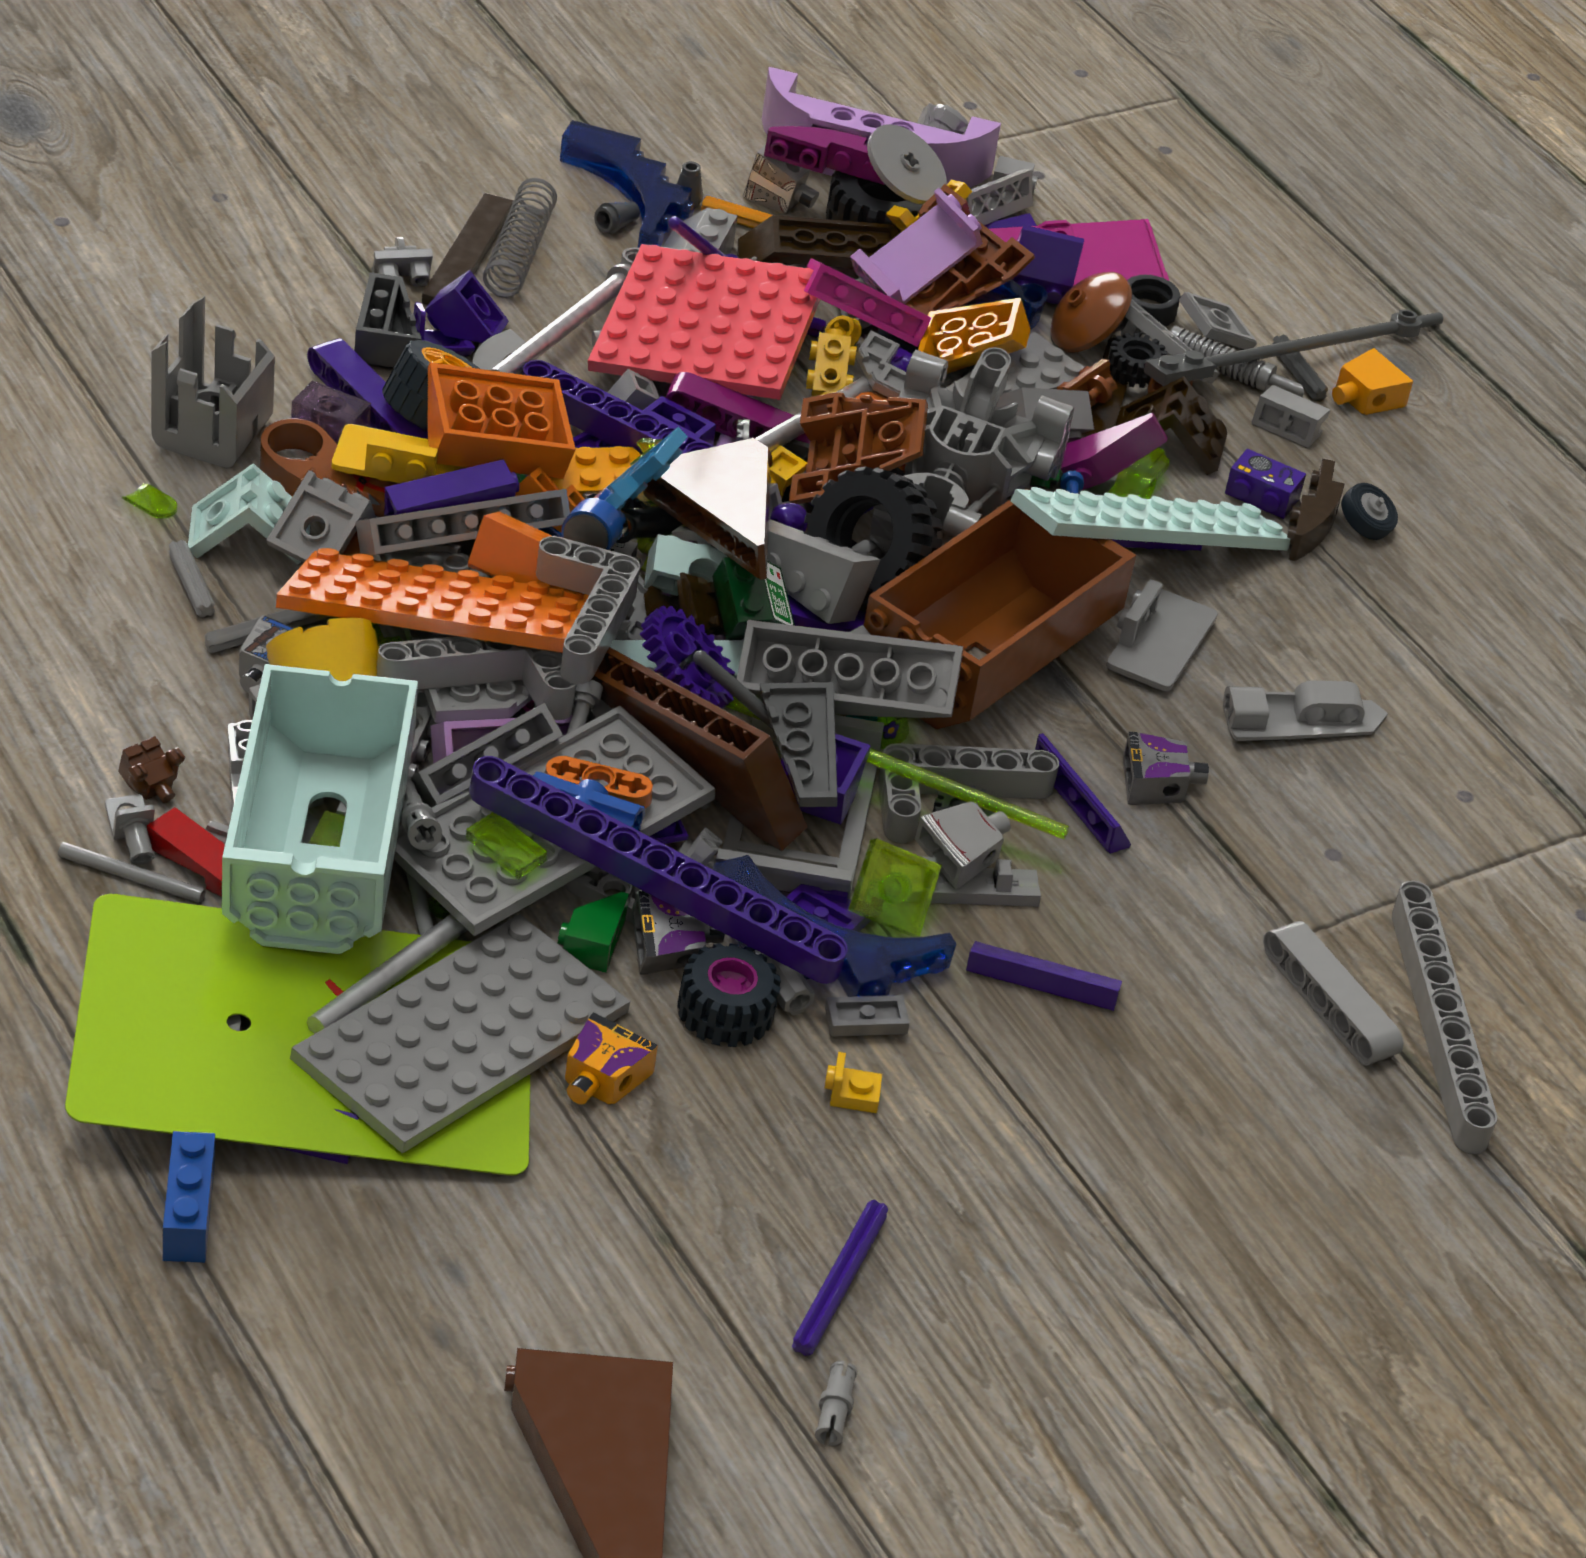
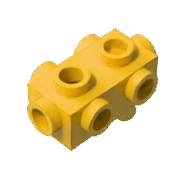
M831 328L826 330V333L819 332L818 341H811L809 360L815 361L814 370L808 369L806 389H812L811 397L837 392L853 382V375L847 374L848 365H855L857 346H850L852 336H845L844 331Z

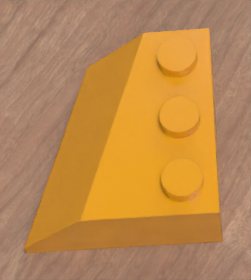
M1021 298L930 311L928 316L932 319L920 341L918 350L948 361V374L976 365L983 351L988 348H1001L1007 351L1008 354L1024 349L1027 346L1031 329Z

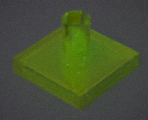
M878 838L870 839L848 911L911 937H919L942 865Z

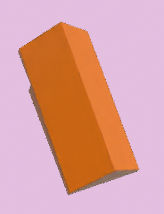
M500 511L484 515L468 560V567L492 577L498 575L509 576L514 579V582L528 584L530 581H540L536 576L539 543L543 538L551 535ZM549 584V587L563 589L561 587Z

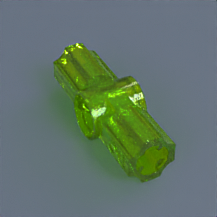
M1156 448L1121 471L1116 478L1115 485L1108 493L1119 497H1128L1129 494L1143 499H1150L1157 481L1169 467L1170 460L1166 457L1165 451L1161 448Z

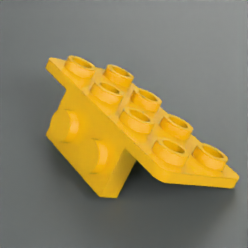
M354 424L344 426L331 464L332 469L346 474H356L396 483H404L468 468L437 464L438 449L429 447L428 439Z

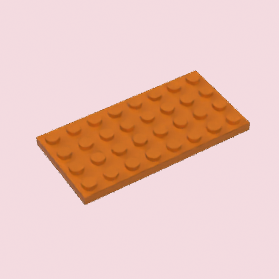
M321 548L314 551L277 593L276 608L338 618H364L370 620L371 623L563 653L564 640L589 595L565 588L549 587V584L542 581H530L528 584L514 582L512 577L504 575L488 578L479 576L478 572L472 570H460L456 573L444 571V568L439 565L428 564L418 567L409 565V562L402 559H390L386 562L374 560V557L369 554L360 553L347 556L339 554V551L335 549Z

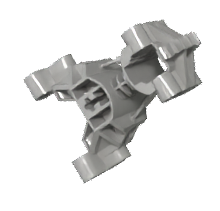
M993 347L983 351L969 377L965 394L961 391L958 381H954L953 391L942 388L946 379L948 361L915 350L907 367L904 387L898 396L900 398L926 399L928 403L923 456L905 464V477L913 480L914 484L920 485L927 492L926 498L934 501L938 510L933 516L941 519L942 530L937 531V538L942 539V546L981 520L983 516H987L1006 503V498L1012 495L1015 489H1024L1029 484L1032 476L1046 481L1049 478L1055 479L1064 460L1074 407L1042 395L1037 403L1032 420L1016 415L1018 407L1016 402L1004 407H996L1006 388L1011 363L1010 355L1001 348ZM879 504L874 506L875 510L873 512L869 538L877 546L871 552L879 548L881 556L884 557L892 542L893 523L886 507Z

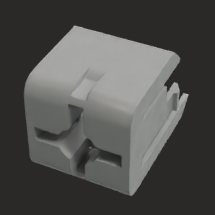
M205 296L192 303L179 318V356L168 368V335L164 336L151 351V434L155 443L166 450L228 468L235 464L252 439L259 433L273 414L275 356L261 339H257L255 369L251 372V358L234 353V339L236 338L234 329L216 324L214 380L211 384L205 383Z

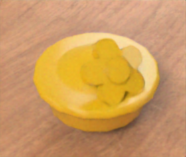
M845 315L832 319L825 329V333L828 329L836 328L844 331L845 336H852L850 346H854L862 334L860 322L855 318Z

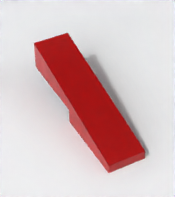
M176 807L147 825L149 839L154 852L203 876L206 889L222 897V856L225 847L222 841Z

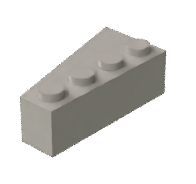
M769 519L767 560L781 568L787 594L828 624L855 621L881 559L859 554L854 549L831 544L829 540L804 534V531Z

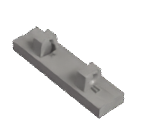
M1131 299L1129 309L1125 315L1129 321L1120 333L1122 336L1124 333H1129L1133 337L1134 333H1140L1139 337H1141L1145 333L1152 340L1155 338L1159 340V345L1163 344L1165 351L1171 356L1192 350ZM1215 369L1213 377L1199 380L1213 383L1220 373Z
M922 857L920 866L889 865L887 876L891 902L1039 907L1041 893L1037 870L1011 869V860L997 859L994 868H986L958 889H955L938 869L937 857Z

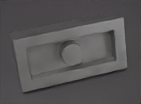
M903 995L827 997L825 1011L831 1037L908 1034L910 1023Z

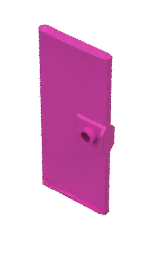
M1148 219L1074 224L1069 223L1067 220L1045 221L1038 226H1032L1084 239L1073 286L1088 276L1102 272H1116L1121 274L1126 280L1137 275H1154L1169 281ZM1022 227L991 228L989 230L1004 242H1007L1011 237L1017 241ZM1006 283L975 298L976 303H986L1021 298V300L1033 298L1021 297L1005 292Z

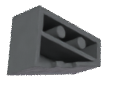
M370 272L356 326L354 351L368 365L395 367L407 343L413 340L422 341L420 333L417 332L415 326L416 319L410 310V300L403 277Z

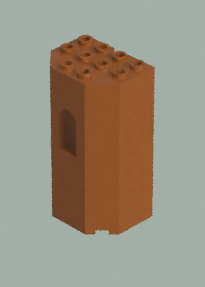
M1010 499L870 594L864 627L870 635L963 646L964 650L952 717L920 719L935 729L968 722L1124 609L1136 554L1111 539L1053 536L1014 505ZM976 647L987 655L979 660L969 654L968 651Z

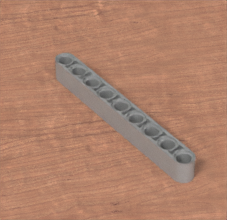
M1406 881L1400 886L1392 911L1395 932L1453 1140L1460 1150L1469 1154H1481L1489 1145L1497 1122V1113L1433 893L1422 882Z

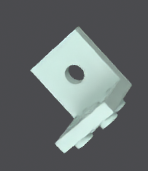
M251 464L192 506L188 546L192 555L199 558L248 523L265 538H268L292 496L285 491L278 481H273L255 464ZM310 524L308 525V527H307V529H306V533L309 534V535H310ZM287 555L297 565L301 563V561Z

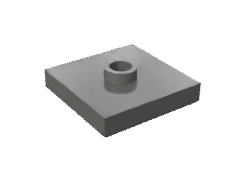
M1184 292L1179 299L1182 306L1206 338L1242 349L1254 348L1257 344L1256 339L1230 305L1190 292Z

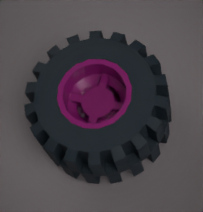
M721 943L713 944L711 949L705 946L699 949L698 954L693 953L688 960V964H685L677 1001L678 1015L680 1020L686 1021L685 1027L690 1032L696 1031V1037L701 1040L711 1039V1044L720 1046V1042H727L728 1047H737L738 1041H742L745 1046L752 1044L753 1037L757 1040L764 1037L765 1031H769L772 1026L781 983L780 975L776 974L777 969L774 964L766 963L767 957L763 954L757 955L753 953L754 949L747 946L745 949L740 948L738 944L729 943V946H723Z

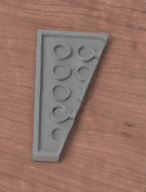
M1034 331L1029 334L1026 348L1009 353L1011 363L1006 388L1003 393L1021 387L1057 389L1063 382H1070L1077 377L1079 371L1084 366L1075 362L1063 350L1055 347ZM972 371L957 380L963 394H965ZM954 383L945 389L953 391Z

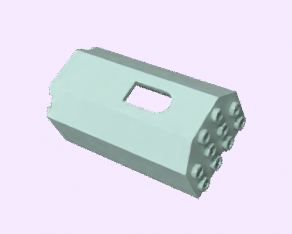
M270 664L264 665L222 856V914L231 922L239 921L251 930L250 937L261 946L342 954L352 948L353 942L364 935L370 938L382 930L415 739L418 681L353 674L347 681H339L334 679L330 671ZM332 797L345 804L347 810L340 847L302 843L310 804L316 799Z

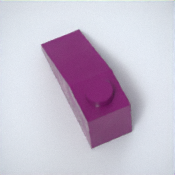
M1150 413L1067 443L1061 471L1063 474L1067 471L1081 473L1084 478L1082 490L1108 481L1167 442V436L1154 413Z

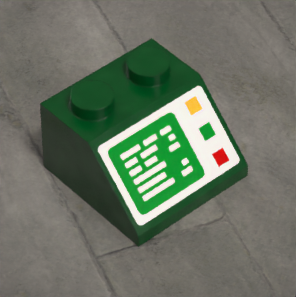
M723 557L712 579L727 640H744L748 620L795 625L780 567L767 560V578L760 580L731 558Z

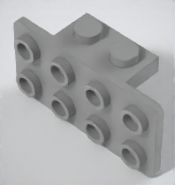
M1150 579L1142 591L1138 589L1135 592L1130 609L1125 608L1121 613L1117 625L1118 628L1122 629L1119 643L1109 656L1106 666L1122 676H1127L1155 689L1170 691L1213 626L1218 613L1215 609L1162 589V583Z

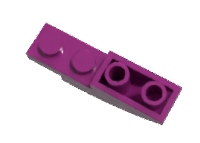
M777 126L768 129L764 152L766 157L818 173H823L827 167L885 185L870 162L866 145L867 138L836 130L804 126Z

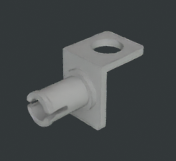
M141 794L107 799L105 801V808L113 840L126 838L132 864L140 865L152 861L155 858V854L152 850L147 825L154 820V806H145ZM122 806H131V807H133V808H127V809L118 810V809H119L120 807H122Z

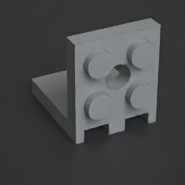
M308 470L266 541L269 546L303 563L314 551L321 548L335 549L342 555L357 531L355 521L376 518L371 501L358 493H353L352 495L346 491L345 487L338 485L328 478L320 479L316 477L314 472ZM319 521L325 524L324 531L317 536H311L306 533L308 525L312 522Z

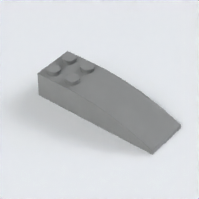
M748 620L737 680L761 701L760 683L833 682L834 714L909 718L952 717L964 648L958 645Z

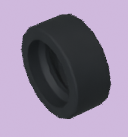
M1137 275L1127 280L1132 289V300L1164 327L1175 321L1181 295L1179 289L1172 282L1154 275ZM1139 299H1150L1160 304H1150Z

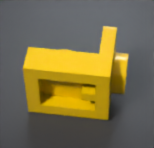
M780 445L771 452L773 464L770 468L771 483H778L782 500L786 487L792 483L793 475L804 473L808 463Z
M838 1052L836 1066L828 1065L824 1089L832 1090L830 1106L877 1113L882 1074L844 1068L846 1053Z

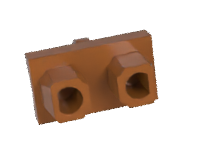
M1101 359L1092 366H1086L1079 371V375L1073 380L1063 382L1057 387L1058 390L1088 391L1091 407L1097 402L1105 403L1110 400L1112 392L1118 388L1110 374V362L1107 359Z

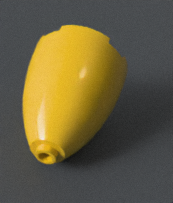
M329 619L327 621L328 625L315 626L304 632L303 628L299 626L276 636L266 645L267 658L270 665L330 671L334 679L339 681H347L353 674L377 676L376 666L379 645L376 631L368 619Z

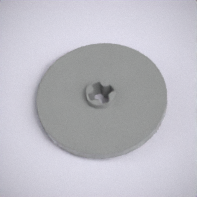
M886 124L878 127L870 135L867 143L870 162L880 179L900 197L916 204H924L935 194L934 191L937 188L947 184L945 170L937 154L914 132L898 125Z

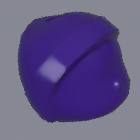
M783 503L773 508L770 516L771 520L804 532L808 527V524L804 523L806 511L802 506L795 503Z

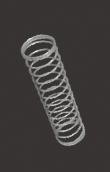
M529 178L519 186L487 267L483 272L485 286L497 296L513 297L518 294L528 275L531 263L536 255V250L539 247L544 230L557 202L555 188L544 179ZM531 182L542 183V184H544L545 186H547V187L552 191V193H551L547 188H545V187H543V186H541V185H535V184L526 185V184H527V183H531ZM530 187L541 188L551 196L552 204L545 195L539 192L526 191L521 193V191ZM525 194H537L548 202L549 207L547 208L537 199L522 198V196ZM524 201H535L541 204L545 209H539L533 205H527ZM523 207L526 211H521L519 208ZM517 214H521L524 218H518ZM524 214H529L535 217L536 219L529 218ZM536 215H542L543 219H540ZM514 221H518L522 225H516ZM522 221H526V222H528V223H531L533 226L527 225V224H525V223L522 222ZM511 228H516L520 232L512 231ZM520 228H524V229L530 231L531 233L525 232V231L521 230ZM530 228L537 229L538 232L534 233ZM512 234L517 239L510 238L508 235ZM516 234L522 235V236L526 237L527 239H523V238L517 236ZM527 235H534L535 239H531ZM510 241L515 246L507 245L506 242ZM513 241L519 242V243L523 244L524 246L518 245L517 243H515V242H513ZM525 242H531L532 246H528ZM507 248L509 251L513 253L505 252L503 249ZM511 248H514V249H516V250H519V251H521L522 253L516 252V251H514V250L511 249ZM520 248L528 249L529 252L526 253L524 250H522V249H520ZM504 255L510 260L502 259L500 256ZM508 255L514 256V257L518 258L519 260L513 259L512 257H510V256H508ZM518 255L526 256V259L523 260V259H522L520 256H518ZM515 262L523 263L524 266L520 267ZM499 265L507 266L517 274L506 272ZM494 266H497L506 275L518 276L519 280L510 281L500 277L494 270ZM491 268L495 276L504 282H520V284L511 288L503 287L494 281L489 270ZM487 274L489 279L493 282V284H495L499 288L515 291L510 293H503L493 289L492 286L488 283Z

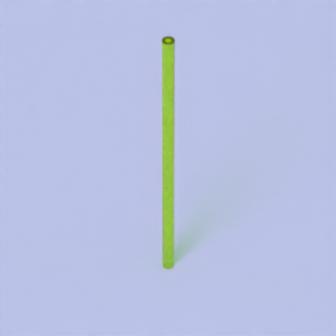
M735 697L727 705L730 709L760 720ZM870 748L867 763L966 802H974L979 807L994 813L1002 811L1009 819L1064 840L1068 834V825Z

